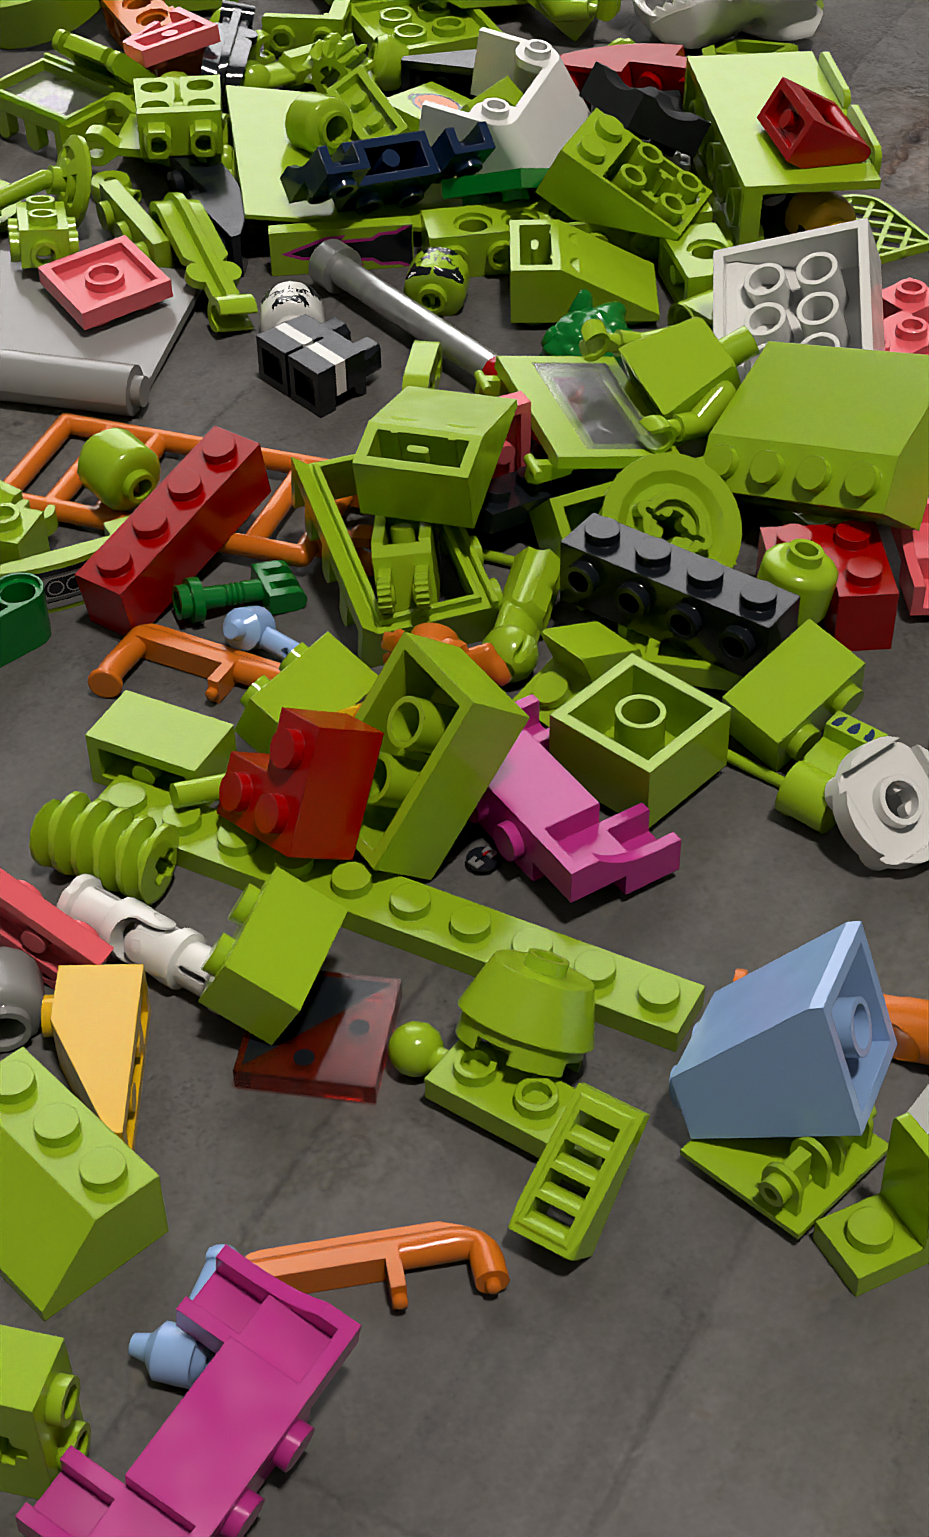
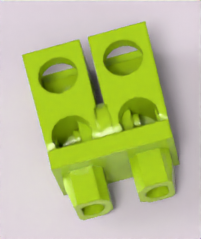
M220 75L179 77L181 101L175 100L174 77L133 79L141 158L149 157L153 160L167 159L169 156L196 155L197 157H214L215 154H224ZM196 88H207V90H201V91L192 90V89H196ZM161 90V92L149 93L147 91Z

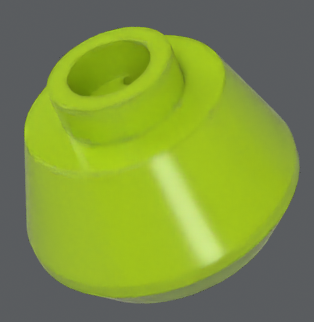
M388 33L377 36L374 39L368 54V58L377 60L371 71L378 77L375 83L381 91H393L400 88L402 84L401 59L403 56H409V49Z

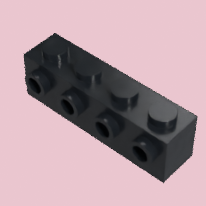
M593 513L560 542V599L739 676L745 677L797 630L801 596L774 586L768 581L759 580L722 565L716 560L705 558L670 544L664 539L653 537L628 527L612 518Z

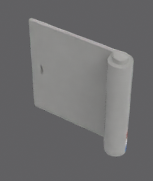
M0 250V401L135 416L140 407L147 405L150 388L202 289L193 288L185 282L184 275L186 270L158 267L171 279L173 297L155 303L148 309L137 310L113 319L104 326L84 330L43 287L40 282L38 268L22 269L21 262H11L10 251ZM37 255V257L40 258V259H42V260H49V259H51V258L53 257V256H50V255H49V256H38V255Z

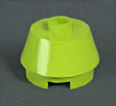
M529 948L528 952L497 950L457 1001L462 1011L455 1029L456 1035L472 1049L479 1047L481 1038L487 1040L494 1048L509 1055L506 1065L525 1072L559 1078L562 1077L566 1066L578 1073L585 1053H589L595 1048L594 984L586 976L570 968L568 960L555 953L537 948Z

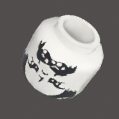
M287 281L276 284L266 292L261 300V333L303 314L309 315L320 323L325 322L321 297L312 287L302 282Z

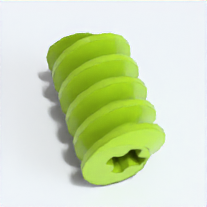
M74 791L67 795L62 803L58 799H52L45 803L35 815L30 831L29 848L31 858L38 865L54 867L59 873L65 875H93L101 881L102 887L105 890L121 892L125 897L136 898L139 901L143 900L149 906L163 896L171 882L177 862L179 831L175 825L163 823L157 828L153 817L140 815L135 819L131 809L118 807L113 810L109 801L95 799L91 802L86 793Z

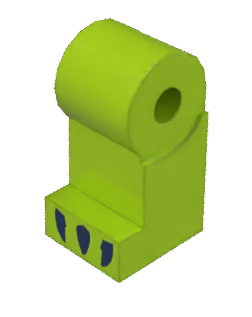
M838 710L826 722L823 737L803 757L802 761H798L793 765L785 776L776 796L775 809L786 816L799 820L821 834L828 832L836 824L833 810L830 809L825 800L827 782L835 777L839 764L852 750L874 739L888 736V734Z

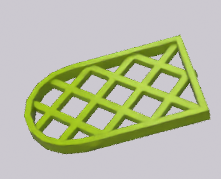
M841 195L851 205L868 206L867 208L853 206L855 213L864 214L863 219L868 218L869 220L871 215L887 218L886 222L869 220L870 227L882 229L881 233L872 232L874 239L878 240L876 243L878 253L882 252L879 254L881 264L929 251V235L888 203L868 195ZM888 231H901L905 232L904 237L889 235ZM888 241L901 243L899 248L883 246V243Z

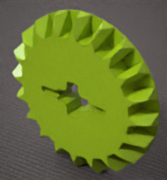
M663 452L647 455L632 462L620 471L609 488L603 493L605 499L598 513L599 515L612 518L621 524L657 538L662 537L663 528L656 524L657 521L654 519L662 521L672 515L676 518L674 528L684 538L675 536L667 542L733 568L742 540L740 511L728 485L707 464L696 458L679 453Z

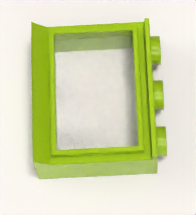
M46 52L44 53V58L0 78V134L4 138L17 134L19 132L17 117L24 119L27 142L30 148L38 151L49 144L47 130H50L55 135L58 156L69 136L75 134L85 138V133L91 125L107 127V122L111 116L123 117L122 113L117 109H106L105 100L110 93L119 92L127 95L135 102L134 87ZM87 141L90 151L92 148H103L98 142ZM69 148L66 158L73 160L75 158L74 153Z

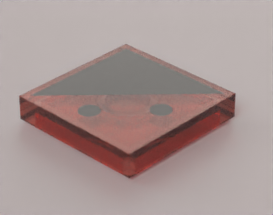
M319 970L301 1010L272 1045L245 1030L233 1068L235 1087L376 1103L388 1056V1043L394 1031L401 1003V979Z

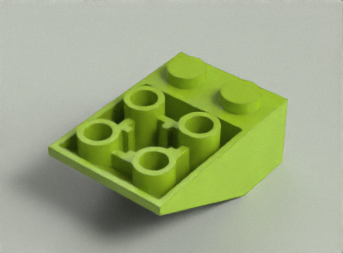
M596 108L562 147L535 192L574 220L677 241L708 199L712 190L703 185L696 175L682 170L664 157L657 147L643 142L625 129L617 118L607 115Z
M558 219L509 220L511 323L540 326L546 323L558 322L568 313L572 302L582 289H587L591 292L593 307L613 301L625 305L627 311L625 315L626 324L638 325L645 321H659L660 313L653 263Z
M407 386L369 420L352 461L360 513L474 529L518 406L517 399Z

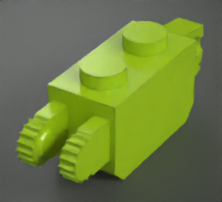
M375 515L371 552L381 615L416 607L418 611L432 609V604L439 602L441 579L436 524Z

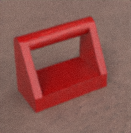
M785 77L781 78L756 117L786 161L802 169L860 163L867 160L871 154L868 144L834 101Z

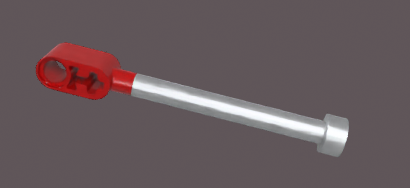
M338 239L326 240L314 250L309 260L308 270L311 279L333 294L348 292L420 341L441 342L443 356L472 376L478 370H482L485 375L497 376L498 373L494 367L496 357L499 355L362 267L361 257L357 251ZM551 381L582 428V387L575 381ZM531 429V439L541 444Z

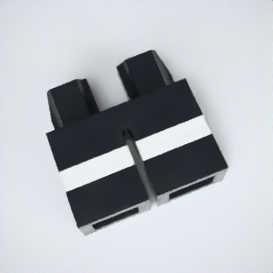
M303 314L256 335L260 379L285 396H291L293 401L319 418L336 410L335 397L351 389L360 395L367 394L366 376L382 368L381 347L379 343L368 336L355 343L351 342V331L348 329L347 324L336 317L320 323L309 315Z

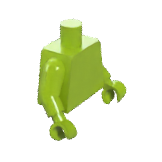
M693 317L673 326L646 332L618 329L614 333H608L605 324L601 320L589 319L581 328L583 340L578 344L582 357L587 362L600 359L606 352H612L614 356L622 358L629 380L653 413V415L646 416L638 422L651 434L636 436V438L654 453L666 452L673 444L677 448L688 440L706 437L741 385L737 366L760 354L757 343L746 326H742L718 340L705 320L700 317Z

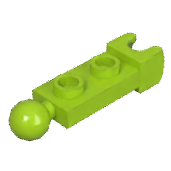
M410 1021L404 1023L394 1030L388 1043L389 1058L393 1067L401 1074L411 1077L426 1076L424 1079L425 1098L538 1158L541 1157L575 1091V1088L554 1077L537 1075L506 1065L509 1055L482 1040L479 1047L472 1049L459 1039L448 1050L444 1048L439 1031L426 1022ZM589 1114L583 1125L584 1128L612 1142L615 1141L620 1131ZM576 1144L571 1156L600 1170L602 1157ZM563 1174L562 1179L585 1192H589V1187Z

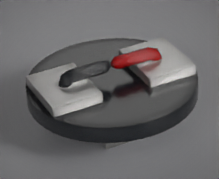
M489 846L476 847L468 852L466 862L475 871L487 872L498 865L499 855L497 851Z

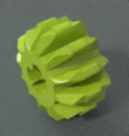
M338 32L330 33L323 40H318L311 46L309 50L310 55L302 64L310 72L306 76L304 83L313 84L316 88L315 92L327 94L325 90L360 64H362L375 82L378 77L371 69L375 66L377 60L366 57L364 53L368 44L356 46L353 34H346L344 37H341Z

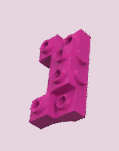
M531 694L515 701L530 719L468 819L472 823L478 822L494 839L495 845L502 857L509 862L514 861L532 881L546 876L570 903L611 883H614L627 895L678 870L680 867L681 839L674 832L656 839L649 832L650 809L643 803H639L599 822L600 803L549 753L550 727L545 729L539 723V700Z
M225 1244L216 1256L215 1272L193 1300L186 1296L176 1308V1326L216 1355L125 1474L126 1485L70 1445L60 1458L61 1472L34 1507L26 1502L16 1514L15 1519L18 1531L26 1537H243L253 1524L265 1502V1499L257 1494V1491L275 1466L287 1473L310 1442L315 1428L307 1423L310 1410L359 1342L362 1325L330 1303L307 1295L280 1281Z

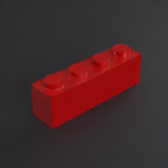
M214 426L74 575L92 622L125 637L132 628L138 625L151 624L172 602L173 586L181 585L183 578L195 577L271 493L260 443Z

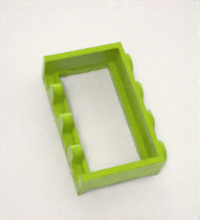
M355 454L310 464L291 457V501L294 508L305 506V528L309 540H321L322 569L327 583L335 581L339 583L341 618L345 626L356 624L358 629V658L369 668L384 665L383 654L389 653L381 648L384 632H394L397 629H402L405 632L411 633L415 626L422 623L445 625L457 634L459 640L467 644L485 639L494 628L497 613H499L498 604L503 599V594L497 579H489L485 572L483 551L475 535L469 536L465 527L435 523L436 530L466 596L433 603L430 610L418 611L416 607L381 615L376 596L335 502L336 499L357 495L352 467Z

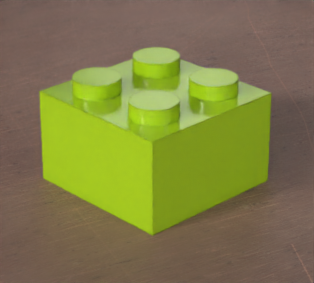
M631 653L550 714L549 753L597 801L617 813L643 803L650 809V828L727 765L731 707Z

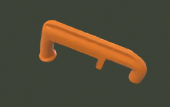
M151 623L132 628L104 658L98 668L89 674L87 683L96 695L104 698H113L122 691V679L141 658L207 678L208 689L205 691V696L210 701L220 704L237 683L251 686L263 675L272 680L281 672L279 670L281 663Z
M441 1221L262 1249L245 1256L272 1276L305 1294L387 1281L393 1310L408 1308L409 1302L404 1270L470 1260L475 1286L480 1292L497 1294L506 1288L510 1281L504 1255L493 1238L481 1230Z

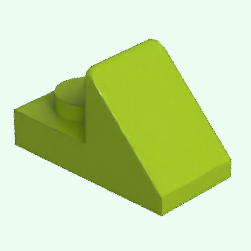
M598 621L544 629L541 632V636L553 657L512 700L515 702L533 694L539 700V723L547 729L550 727L551 713L631 653L640 658L643 655L639 648Z

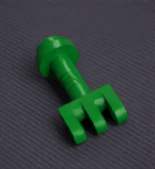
M283 560L251 564L250 580L203 587L198 577L183 578L181 585H174L172 588V602L176 617L179 620L188 619L190 624L204 622L207 610L261 601L264 608L274 615L300 610L308 601L307 595L300 587L294 574H292L289 565Z

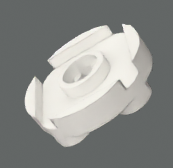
M891 736L874 739L852 750L841 761L835 777L831 778L825 787V800L830 809L833 810L835 821L842 836L859 855L862 863L871 870L876 871L886 868L902 870L929 861V750L918 744L910 748L901 742H894L899 738ZM885 793L888 795L897 793L903 803L897 808L900 818L889 810Z

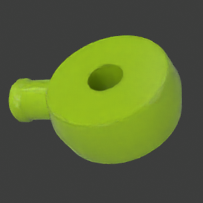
M103 171L92 177L91 196L96 203L101 202L99 183L117 179L138 203L141 201V192L137 189H132L133 185L130 177L122 171Z

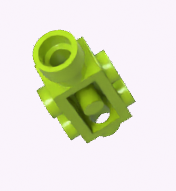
M35 195L27 197L26 202H16L17 218H7L11 262H21L22 269L38 268L79 252L75 217L66 216L64 201H55V198L52 196ZM54 254V256L49 260H42L37 257V255L49 256Z

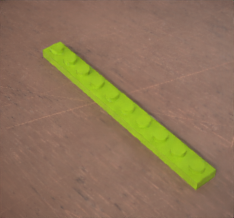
M121 774L97 798L109 801L113 810L118 807L131 809L135 819L140 815L153 817L157 828L163 823L175 825L179 831L176 865L244 891L249 883L260 889L278 866L349 909L341 925L342 928L473 977L477 976L497 950L528 952L529 948H537L555 953L568 960L570 968L583 974L594 984L596 1023L674 1052L678 1050L704 1005L705 986L395 873L374 870L370 864L356 859L287 857L217 814V809L204 804L176 809L172 804L170 792Z

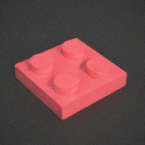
M126 235L38 267L40 282L43 287L84 330L104 326L113 319L137 310L148 309L155 303L173 297L171 279Z

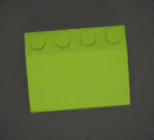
M768 341L711 430L704 453L705 463L725 481L737 504L848 521L876 522V525L920 531L929 496V355Z

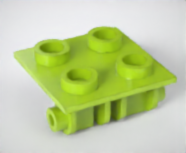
M873 1106L862 1136L692 1139L680 1149V1155L792 1236L799 1239L815 1224L816 1220H819L887 1154L889 1143L873 1133V1119L877 1115L876 1108Z

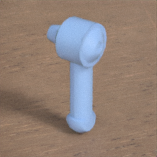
M261 606L234 608L224 619L223 634L225 640L232 648L241 651L263 649L284 660L300 644L277 631L272 614Z
M225 1244L209 1247L206 1252L205 1265L189 1297L191 1300L195 1298L215 1272L216 1256ZM168 1320L153 1333H134L128 1348L130 1356L145 1363L151 1380L186 1389L192 1387L211 1361L210 1349L178 1328L176 1322Z

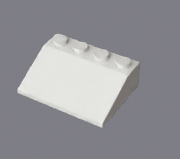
M868 218L714 250L713 333L718 340L738 328L746 326L754 337L760 354L768 341L885 351L881 259ZM759 355L737 366L741 383Z

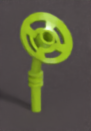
M75 134L69 136L60 150L55 166L49 165L47 170H39L0 188V216H2V209L45 190L47 194L53 195L55 201H64L66 216L75 217L76 229L79 228L87 212L92 184L91 155L85 138ZM69 148L74 153L75 158L73 160L66 158Z

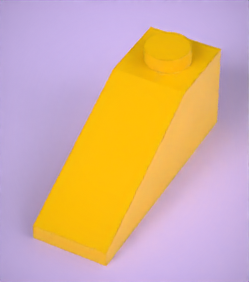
M144 964L59 965L54 994L44 995L42 999L41 1026L43 1036L54 1037L59 1065L73 1094L135 1152L151 1018V1006Z

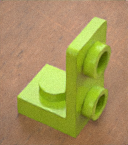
M334 0L329 13H324V15L264 13L261 19L262 30L272 36L270 42L263 44L264 50H268L275 56H281L285 51L323 40L330 33L338 32L341 37H344L346 34H353L351 0Z
M909 1112L893 1118L880 1193L815 1221L813 1241L855 1297L929 1264V1134L925 1132Z

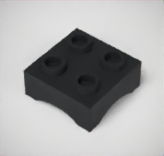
M597 61L579 94L580 97L594 106L592 112L598 108L603 113L617 118L625 129L639 139L647 141L651 139L650 144L657 147L661 153L672 158L676 150L694 158L711 126L710 122L698 115L677 112L672 104L671 97L652 86L646 88L628 87L614 70Z

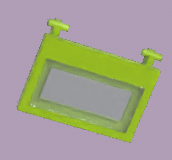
M497 356L494 367L498 373L497 376L485 375L482 370L474 373L476 380L475 394L498 397L522 391L531 401V429L547 453L548 459H535L530 453L523 457V461L526 464L524 477L528 483L537 485L570 475L574 469L625 468L644 456L655 454L636 438V436L651 434L638 422L646 416L653 415V413L614 357L602 356L596 361L587 362L582 356ZM674 444L666 451L679 453Z

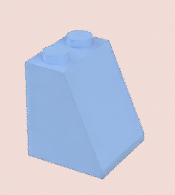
M862 921L846 922L714 992L700 1021L694 1025L692 1037L678 1064L672 1068L669 1079L672 1103L677 1109H681L691 1139L863 1135L897 1047V1041Z

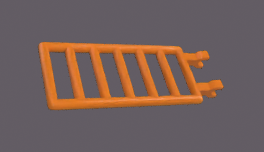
M63 413L32 446L3 482L22 490L23 499L29 500L31 509L44 511L49 504L55 505L58 522L104 530V522L130 516L132 513L113 510L101 500H98L94 506L71 502L72 498L83 486L77 473L79 457L45 497L23 493L24 489L71 435L90 438L103 430L111 428L126 429L156 453L158 459L165 452L187 455L203 437ZM261 447L266 470L288 473V475L245 534L235 532L217 552L263 561L283 560L290 566L306 567L312 562L314 557L322 558V543L320 539L310 541L306 531L297 544L269 538L293 505L291 501V457L306 464L328 459ZM357 495L335 500L341 517L349 506L360 508ZM358 525L353 527L351 531H347L366 575L373 576L372 553L363 549H371L373 526Z

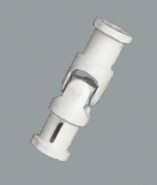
M90 874L77 876L62 892L56 907L74 920L83 921L94 928L101 939L114 947L110 954L111 956L127 964H144L145 972H148L158 982L170 989L179 990L185 988L197 996H201L211 975L201 970V967L212 947L207 945L206 939L201 933L191 928L180 929L176 927V923L136 898L126 897L121 899L104 890L101 881ZM208 1008V1009H209L210 1011H212L213 1013H215V1014H217V1015H220V1014L216 1013L215 1011L211 1010L210 1008Z

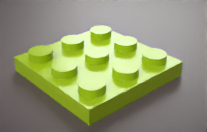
M370 0L351 4L353 31L364 44H368L369 50L374 39L385 33L390 34L407 47L410 56L477 49L479 30L482 27L502 32L479 7L462 9L448 2L446 8H443L429 0Z

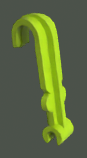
M169 192L163 201H151L149 204V216L167 235L172 245L173 261H180L182 265L187 267L184 275L185 282L193 288L204 290L209 299L207 311L211 329L216 333L254 329L248 314L258 313L255 298L249 293H239L236 286L241 280V268L235 263L227 261L228 252L201 202L196 199H187L180 192Z

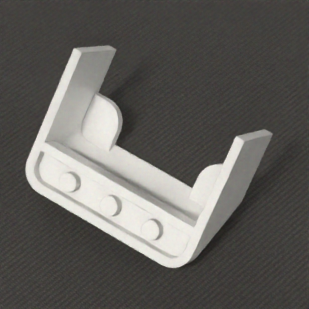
M482 27L479 30L470 94L478 96L508 75L524 95L515 107L510 106L503 99L487 98L483 102L474 105L469 113L425 100L422 104L419 131H425L430 146L434 144L445 128L454 127L460 142L470 133L477 122L486 121L496 148L482 164V170L475 175L517 168H550L562 147L590 116L591 112L583 98L579 96L580 92L559 54L548 42L539 39L526 40Z

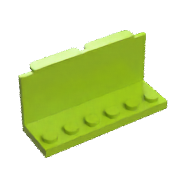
M812 51L687 56L683 110L686 113L698 115L711 123L693 158L691 168L702 184L712 190L707 200L713 210V221L716 222L726 240H731L733 246L764 240V231L760 224L763 195L880 189L881 145L859 105H851L850 89L830 52H821L819 62ZM785 77L834 101L868 144L871 154L867 160L860 163L802 169L786 161L756 117L781 78Z

